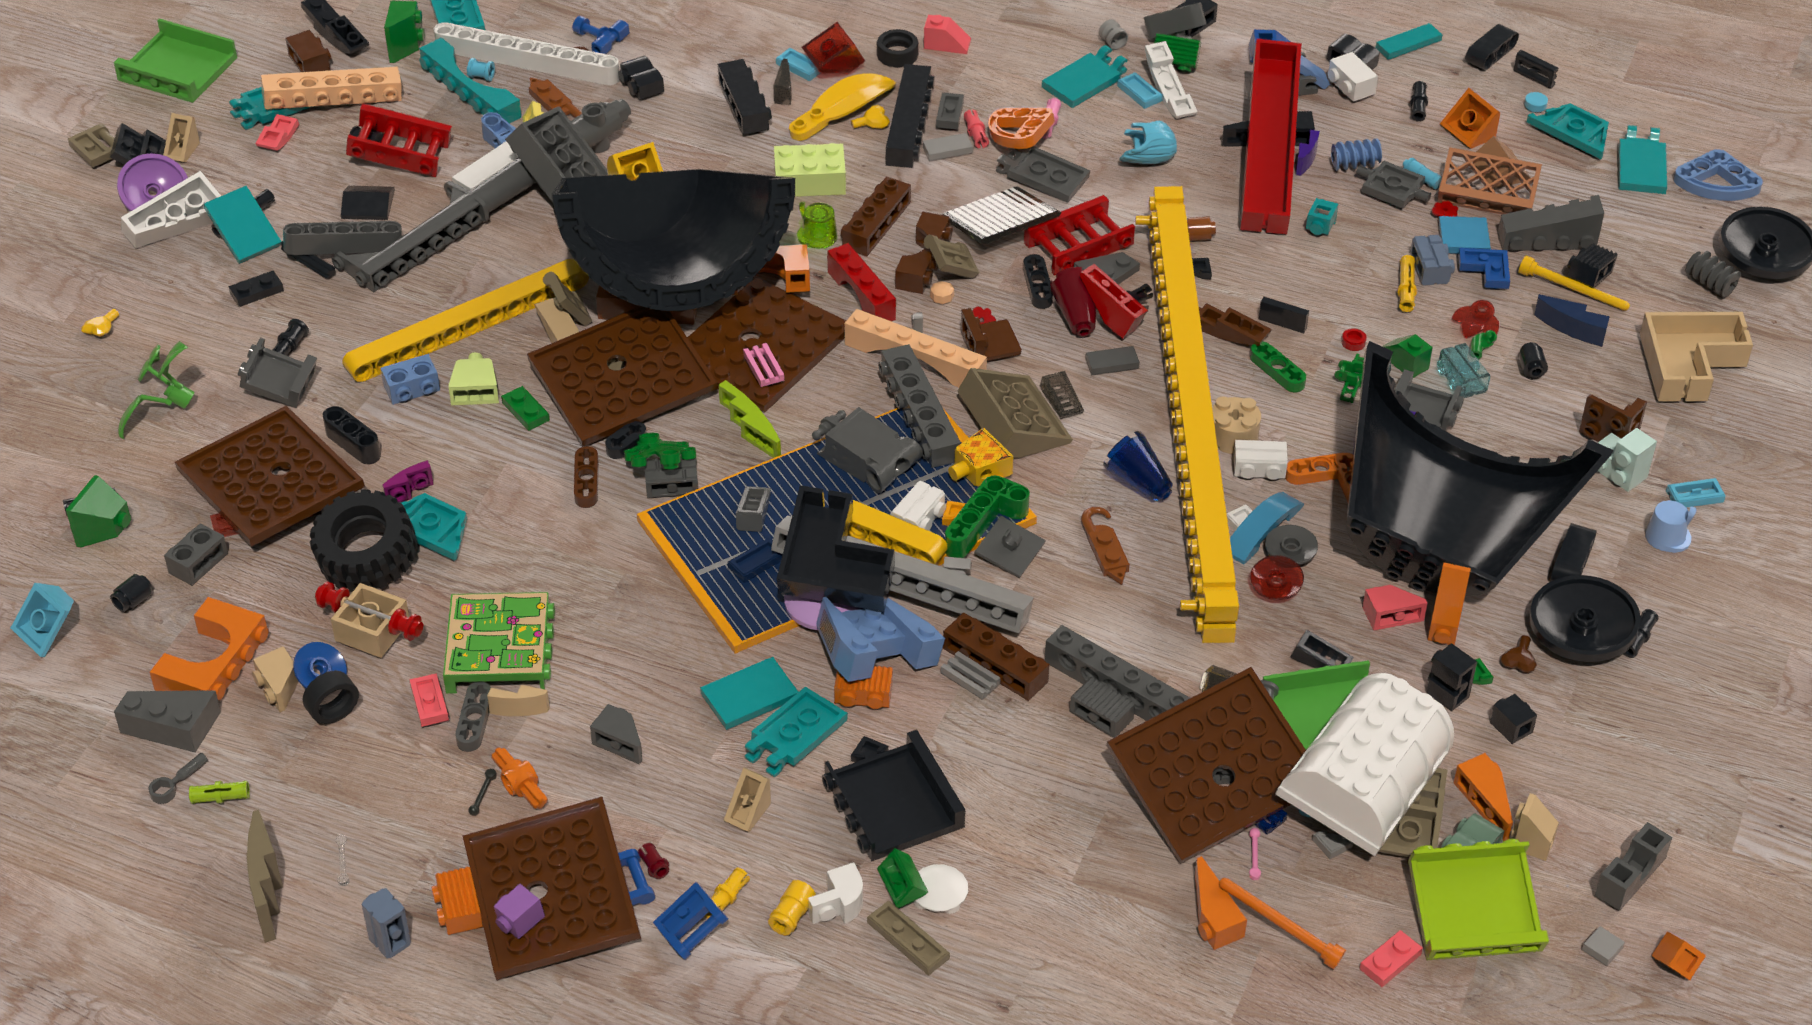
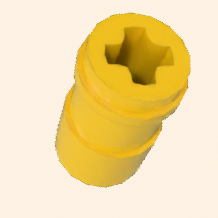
M801 880L791 881L780 898L778 906L770 914L768 919L769 926L778 934L790 935L796 929L802 915L808 910V898L816 895L814 889Z

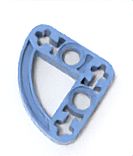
M1720 149L1712 150L1678 166L1673 179L1676 185L1692 194L1721 201H1736L1754 197L1760 193L1763 184L1760 176L1729 153ZM1718 174L1733 186L1714 185L1703 182V180Z

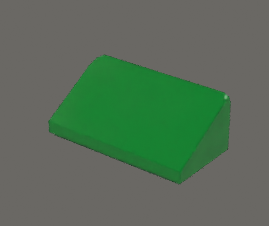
M895 848L877 867L897 908L909 904L928 893V889L909 854Z

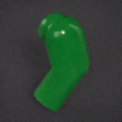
M1487 330L1485 333L1475 335L1471 340L1470 357L1474 360L1481 359L1482 351L1491 347L1497 340L1496 333L1492 330Z

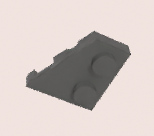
M1124 252L1076 261L1074 263V267H1082V270L1095 264L1117 284H1120L1140 270V263Z

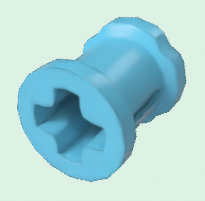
M471 58L467 66V76L469 78H474V76L485 78L486 81H492L495 73V63L493 61L488 63L480 62L475 58Z

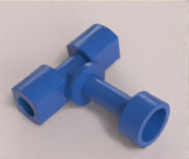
M578 16L572 25L575 33L580 35L589 33L595 36L596 40L591 43L592 52L606 54L612 49V42H620L630 33L629 24L623 20H618L610 28L603 26L599 29L590 25L589 19Z

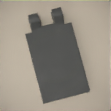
M1034 146L1027 149L1008 148L1011 152L1008 155L1002 154L997 159V162L1000 163L996 168L998 173H1008L1007 177L1067 203L1070 202L1090 176V170Z

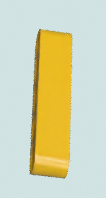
M853 500V514L848 536L884 548L894 549L896 552L935 565L947 551V542L938 534Z

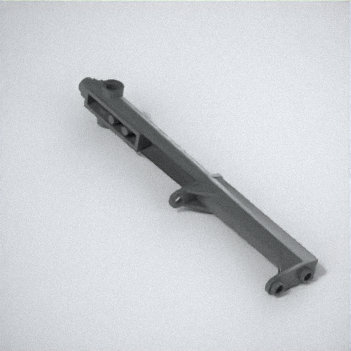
M623 99L614 100L611 103H589L582 108V114L571 120V122L594 153H602L610 148L609 137L622 128V123L631 115V109ZM519 158L470 191L448 181L444 184V190L451 198L448 206L379 252L345 255L338 251L334 254L332 263L337 270H344L360 286H365L374 293L481 222L487 221L489 219V212L531 187L537 181Z

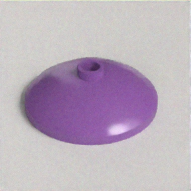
M143 154L134 157L123 166L118 176L117 191L121 202L131 212L186 180L188 177L184 169L173 159L160 154ZM154 191L156 195L151 196L148 192Z

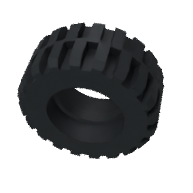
M361 490L360 493H355V491L348 492L347 496L342 498L338 496L333 499V503L330 506L327 504L321 510L322 515H317L313 522L314 526L310 530L311 550L326 580L335 584L339 589L344 587L353 592L360 583L373 588L380 587V589L388 586L387 583L391 581L396 582L401 578L400 574L402 572L405 573L411 566L409 561H413L415 558L417 539L406 509L395 497L391 495L386 496L384 492L375 490L374 493H371L370 490ZM367 531L384 533L382 538L368 549L361 551L343 550L348 541L360 533Z

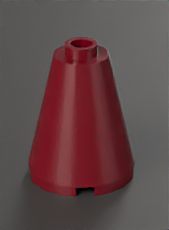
M1082 267L1067 268L1058 272L1054 281L1051 280V292L1072 333L1085 337L1095 330L1097 308L1080 277V273L1083 271Z

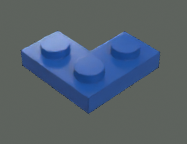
M1459 248V270L1483 272L1485 288L1509 289L1510 273L1507 250Z

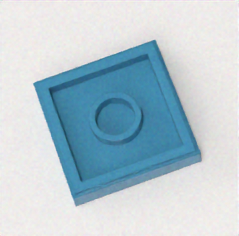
M1439 216L1440 237L1443 244L1448 245L1449 253L1458 254L1459 248L1491 249L1487 218Z

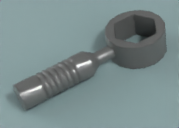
M203 753L198 754L179 769L173 779L160 777L153 780L148 787L152 801L157 804H164L173 800L176 795L174 784L185 780L208 761L207 757ZM160 787L170 788L164 794L154 793Z

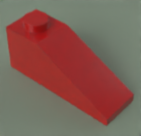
M1095 264L1081 271L1080 277L1104 323L1122 339L1133 333L1148 310Z

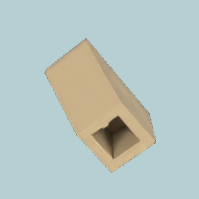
M284 646L253 659L255 671L252 672L257 686L264 687L263 691L270 705L274 703L279 712L285 711L299 682L294 674L293 660Z
M1530 793L1526 804L1522 802L1519 804L1515 819L1520 821H1515L1511 837L1518 839L1519 842L1529 841L1530 846L1526 854L1546 861L1553 845L1559 822L1539 798Z

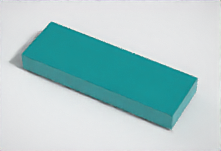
M1428 23L1376 42L1375 48L1389 60L1442 41L1443 34L1432 24Z

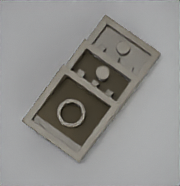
M1437 768L1379 852L1410 858L1413 850L1420 846L1430 845L1433 848L1438 847L1448 769Z
M256 810L253 811L248 833L247 867L249 885L264 942L266 943L276 939L271 916L280 912L274 891L283 888L273 846L260 811Z

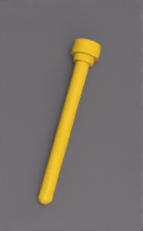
M1526 255L1520 264L1518 273L1528 277L1535 274L1618 309L1626 311L1630 308L1629 302L1541 267L1532 257Z

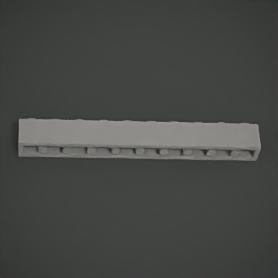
M787 515L775 527L772 551L783 554L792 519L791 516ZM847 535V542L881 547ZM895 551V567L889 590L960 614L964 612L980 621L1016 633H1020L1029 621L1034 597Z

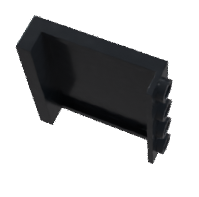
M917 729L907 733V744L835 770H833L829 761L824 762L825 774L822 775L824 787L827 791L831 790L837 810H842L845 814V821L849 831L855 832L861 852H866L871 862L888 856L895 848L902 851L965 828L966 809Z

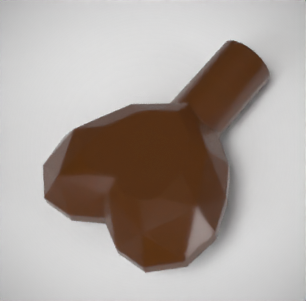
M1522 635L1518 647L1511 648L1501 655V663L1506 668L1519 669L1525 673L1534 671L1537 666L1536 660L1528 650L1531 638L1527 635Z

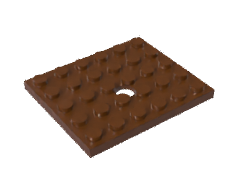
M755 277L738 292V295H734L687 338L718 385L725 380L728 381L765 413L845 339V322L847 320ZM747 332H755L760 336L758 339L749 338L746 341L741 338ZM767 343L784 373V381L760 387L744 357L743 349L748 348L749 351H752L753 346L762 348V344ZM763 355V357H764V359L766 360V362H767L769 368L771 369V371H772L774 377H776V375L774 374V372H773L771 366L769 365V363H768L766 357ZM753 357L764 378L768 379L757 357Z
M640 306L527 353L528 361L582 447L612 435L624 425L634 421L642 422L718 389L717 381L670 311ZM616 358L619 361H626L627 364L621 370H612L608 367V362Z
M287 406L175 461L177 470L251 547L322 510L327 504L330 506L333 503V499L338 496L342 498L347 496L348 492H357L365 487L363 479ZM279 466L282 469H290L289 472L283 475H274L272 473Z
M1252 667L1107 741L1106 744L1180 864L1290 806L1291 804L1277 796L1276 792L1282 781L1306 751ZM1219 767L1226 770L1230 769L1234 774V782L1229 786L1218 785L1213 780V771Z
M603 797L463 835L496 980L641 939ZM519 884L529 891L531 886L541 884L542 887L548 889L546 895L540 899L545 917L519 939L510 932L504 933L496 923L497 916L494 905L498 903L502 896L510 893Z

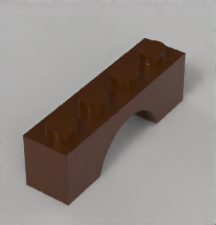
M922 211L916 224V244L922 247L923 250L916 254L901 257L895 270V289L923 294L926 286L931 285L933 270L937 271L938 267L931 250L925 248L924 239L927 235H934L940 240L950 241L953 227H950L949 216Z

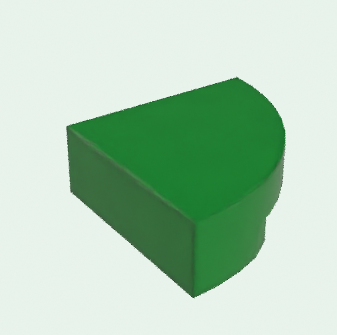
M1480 658L1475 659L1477 665L1473 684H1491L1494 678Z

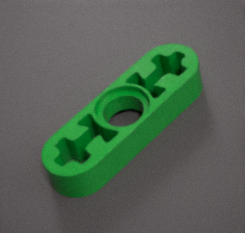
M1264 341L1260 346L1252 344L1250 360L1287 391L1296 393L1304 390L1307 376L1303 370L1271 344ZM1273 365H1282L1284 368H1283V369H1276V368H1273L1272 366H1273Z

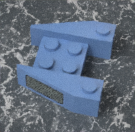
M823 597L816 622L833 666L848 682L871 678L876 659L901 654L915 669L938 665L945 640L929 622L887 598L884 612L870 609L840 612L827 597Z

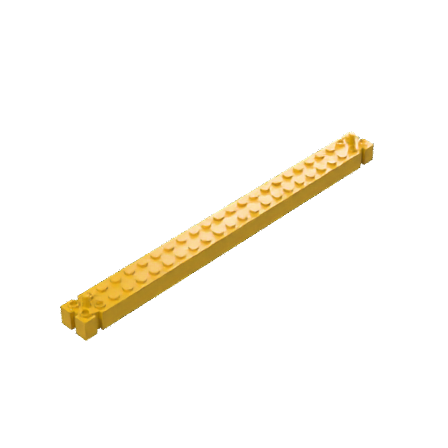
M1182 186L1154 187L1153 196H1149V211L1152 210L1151 214L1135 216V224L1147 225L1148 229H1152L1149 230V244H1154L1151 245V259L1155 260L1153 261V275H1157L1155 277V291H1159L1157 293V307H1161L1159 309V324H1163L1161 325V340H1165L1163 342V357H1167L1165 359V374H1169L1167 376V391L1172 392L1169 393V408H1174V410H1171V425H1176V428H1173V442L1178 443V446H1175V460L1180 461V464L1177 465L1178 479H1182L1179 492L1180 497L1185 498V500H1182V516H1187V519H1184V534L1189 535V538L1186 539L1187 554L1192 556L1189 557V573L1194 574L1191 577V592H1196V596H1194L1193 600H1180V610H1194V612H1198L1199 616H1196V632H1201L1202 643H1234L1239 602L1237 590L1235 589V572Z

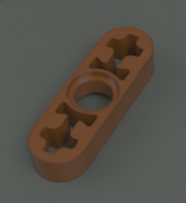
M590 446L581 447L575 452L574 499L576 505L582 508H590L598 502V452ZM585 458H589V464H584ZM584 474H590L593 476L592 478L587 480L580 478ZM584 490L589 491L588 496H584Z

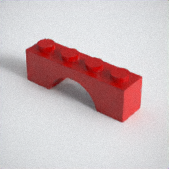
M846 243L827 250L828 273L839 286L846 283L852 286L858 296L862 311L891 322L896 320L895 296L851 245Z

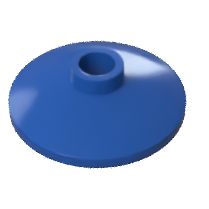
M308 643L301 647L294 657V674L304 688H307L309 683L319 676L313 668L318 669L320 675L335 670L342 671L347 675V666L343 656L336 648L327 643Z

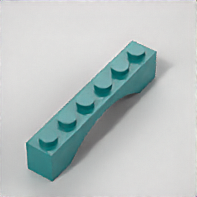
M439 38L419 48L421 57L419 62L422 68L429 71L437 80L444 83L450 91H454L463 101L470 104L476 112H480L482 115L490 112L498 113L509 124L522 118L520 100L507 89L486 86L465 76L456 65L454 47L443 38Z

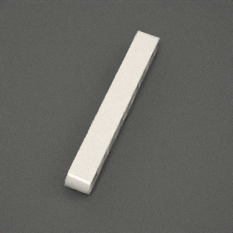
M439 23L434 27L435 40L443 38L454 47L455 55L493 61L494 63L603 85H615L620 80L618 75L619 61L618 58L612 55L451 23Z

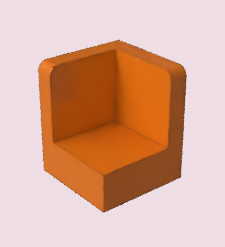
M1667 931L1653 952L1652 957L1686 979L1691 980L1706 955L1683 939Z

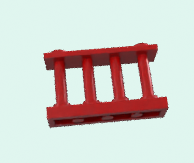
M362 103L359 114V127H362L358 137L348 135L346 155L436 177L439 157H436L435 154L438 147L448 149L452 126ZM371 130L384 133L381 143L368 140ZM394 135L407 138L403 148L390 145ZM416 141L429 144L426 154L412 151Z
M1102 195L1025 225L1024 244L1028 248L1041 244L1052 256V274L1055 276L1062 270L1074 267L1076 261L1105 256L1133 245L1135 226L1130 224L1120 228L1108 216L1109 199ZM1101 221L1110 233L1100 236L1092 228L1091 224ZM1081 229L1091 240L1081 244L1070 232ZM1061 236L1071 248L1060 251L1050 240Z

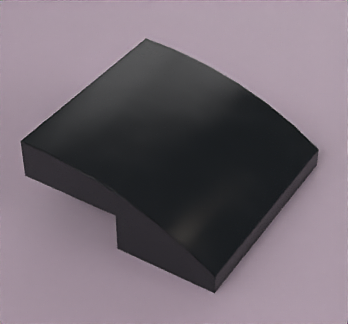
M121 123L116 131L110 158L125 165L129 160L139 155H163L166 140L148 129L143 134H140Z

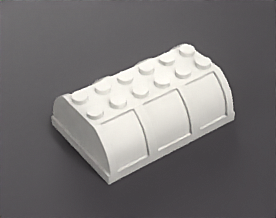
M1387 673L1368 675L1356 684L1314 742L1307 748L1301 759L1282 781L1276 795L1376 856L1453 746L1454 728L1450 716L1440 703L1435 701L1429 694L1422 693L1410 686L1406 680Z

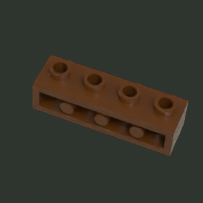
M886 176L880 184L876 185L870 197L864 200L860 209L854 212L851 220L843 225L840 232L842 245L849 243L858 254L868 256L911 203V184Z
M963 612L943 631V637L945 638L944 650L954 656L956 652H961L1000 677L1001 685L1027 701L1032 699L1049 682L1050 664L1043 658L1037 657L1025 650L1021 645L1007 639L1000 632L987 627L977 618H973Z

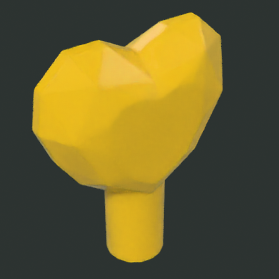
M880 105L870 107L863 117L851 120L853 129L865 125L871 128L882 129L889 125L890 120L884 115V108Z
M112 309L104 316L87 320L81 327V330L85 334H94L99 337L109 333L112 326L111 322L119 317V313L116 309Z

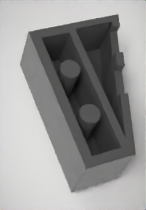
M216 690L127 691L114 710L120 733L196 753L221 713Z

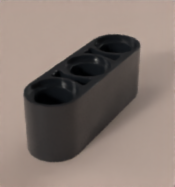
M1495 25L1469 47L1465 55V61L1485 71L1488 70L1515 47L1519 39V33L1504 25Z
M331 406L323 411L326 436L363 464H374L380 460L381 453L378 435L342 407Z
M1574 523L1570 524L1555 562L1551 581L1565 576L1582 575L1592 550L1597 530Z

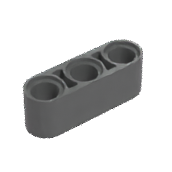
M1201 2L1143 17L1149 39L1156 38V33L1168 35L1206 24Z

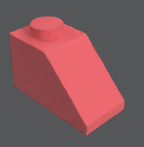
M928 14L924 26V49L967 54L971 37L950 17Z
M1393 585L1365 589L1362 608L1373 630H1380L1424 621L1427 601Z

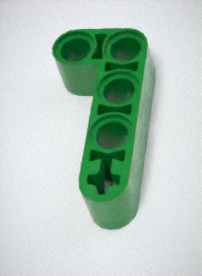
M1001 476L987 477L945 531V541L947 542L946 555L954 558H964L967 556L998 514L1012 519L1025 518L1029 513L1030 492L1028 488Z

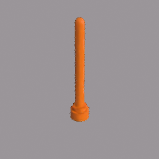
M1222 878L1219 881V886L1223 890L1320 953V958L1325 960V965L1333 970L1336 968L1346 949L1337 943L1335 945L1331 943L1327 945L1230 879Z

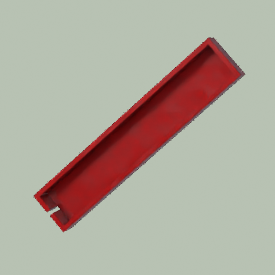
M1256 39L1240 230L1261 232L1263 228L1266 229L1267 233L1287 234L1291 214L1302 43Z

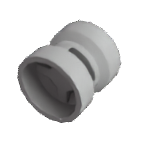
M1113 19L1105 21L1099 28L1100 37L1113 50L1122 48L1128 41L1127 32Z

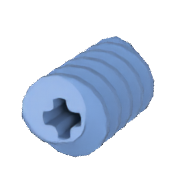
M1374 138L1372 141L1365 139L1363 142L1355 140L1354 143L1346 141L1344 144L1339 141L1336 144H1332L1331 160L1335 171L1339 170L1340 164H1342L1344 170H1348L1349 163H1351L1353 170L1357 169L1359 162L1364 167L1369 162L1371 168L1375 167L1376 161L1380 164L1382 161V149L1379 139Z

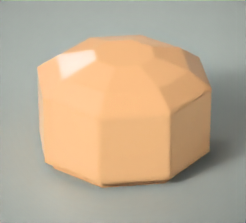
M944 281L933 283L930 289V297L935 303H949L954 297V288L951 283Z

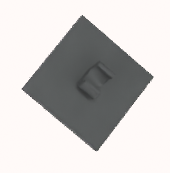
M1000 516L974 553L1020 578L1046 540Z

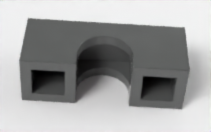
M1647 822L1632 839L1624 858L1616 857L1601 873L1595 896L1620 911L1666 859L1673 837Z

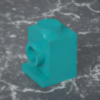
M1316 198L1307 215L1306 229L1315 235L1322 233L1328 235L1333 224L1336 223L1339 204ZM1319 209H1323L1330 212L1328 215L1319 213Z

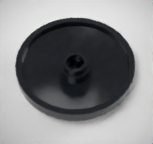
M1748 207L1732 213L1722 225L1719 244L1723 254L1732 264L1749 274L1769 279H1785L1805 272L1812 265V229L1800 218L1789 212L1772 207Z
M1587 575L1565 576L1547 583L1534 596L1530 609V625L1536 638L1550 651L1562 657L1583 662L1605 661L1625 653L1635 643L1641 624L1639 608L1629 593L1613 582Z

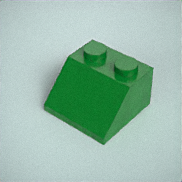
M390 1L384 26L389 63H395L417 52L421 41L425 39L424 28L420 27L422 11L418 10L417 1Z

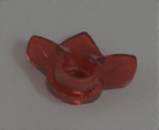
M1478 300L1471 306L1460 307L1452 316L1453 321L1462 323L1464 338H1470L1481 331L1485 333L1487 330H1492L1497 335L1500 328L1499 320L1494 316L1495 308L1492 303L1486 300Z

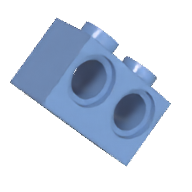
M428 354L380 368L383 386L392 405L440 391L438 372Z

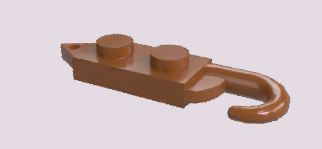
M530 78L529 95L547 111L560 106L566 115L571 114L574 118L582 114L572 104V101L548 79L543 81Z
M1102 507L1087 508L1082 513L1081 522L1103 576H1109L1122 585L1126 572H1129L1130 564L1113 528L1107 525H1094L1091 516L1094 514H1102L1107 519H1110L1111 515L1109 511Z

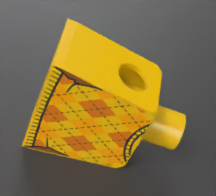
M983 428L956 447L955 464L948 468V472L954 481L966 477L974 486H980L989 476L997 475L1004 478L1012 475L1013 455Z

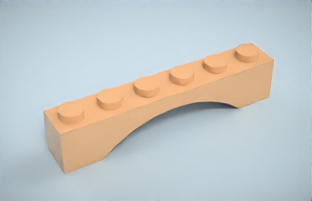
M856 309L845 322L846 346L868 353L874 350H886L910 344L916 358L935 368L953 386L960 387L970 368L987 370L986 356L862 310Z

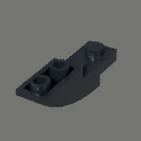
M326 0L301 1V8L312 19L314 29L337 49L352 54L369 46V42L345 15L339 16Z

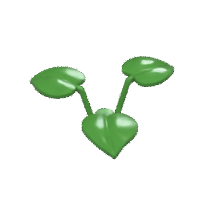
M178 341L170 350L159 372L153 369L152 364L160 360V345H156L149 359L144 363L138 381L141 382L148 370L168 385L163 393L167 396V399L143 394L138 395L121 417L118 434L122 439H124L126 422L134 409L142 401H155L165 403L168 406L173 402L183 409L190 402L195 392L183 386V384L179 383L168 373L170 362L180 352L188 348L181 341Z

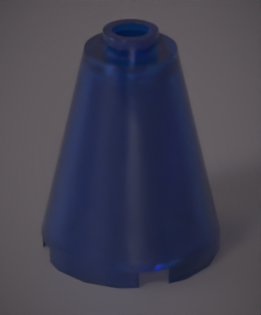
M1135 431L1134 433L1137 436L1130 438L1128 435L1125 436L1107 454L1110 460L1108 464L1104 461V468L1151 500L1164 501L1171 495L1173 483L1147 438L1141 431Z

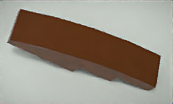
M1208 303L1203 308L1199 307L1202 332L1216 338L1234 343L1260 346L1271 333V328L1230 307L1225 312Z

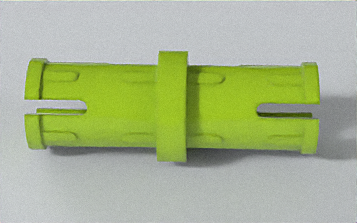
M247 780L232 783L215 781V784L189 787V800L191 804L212 801L220 804L224 803V800L249 799L250 787Z

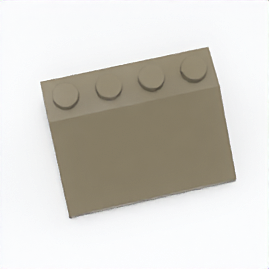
M970 368L957 390L982 429L985 428L1015 458H1022L1067 445L1073 440L1028 375Z

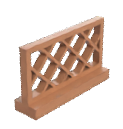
M1449 147L1437 202L1450 201L1454 206L1497 214L1533 208L1542 164ZM1452 156L1463 157L1466 163L1456 167L1451 161ZM1485 161L1489 167L1479 172L1474 163ZM1507 165L1512 171L1502 176L1497 168ZM1470 167L1475 175L1465 179L1460 171ZM1525 169L1536 171L1535 176L1528 180H1525L1520 172ZM1493 171L1498 179L1489 184L1483 176ZM1455 174L1461 181L1456 186L1446 184L1447 179ZM1516 175L1521 184L1512 188L1506 180ZM1479 178L1485 187L1476 190L1469 184ZM1502 183L1508 191L1503 194H1497L1492 188ZM1525 187L1531 194L1530 199L1519 198L1516 192Z

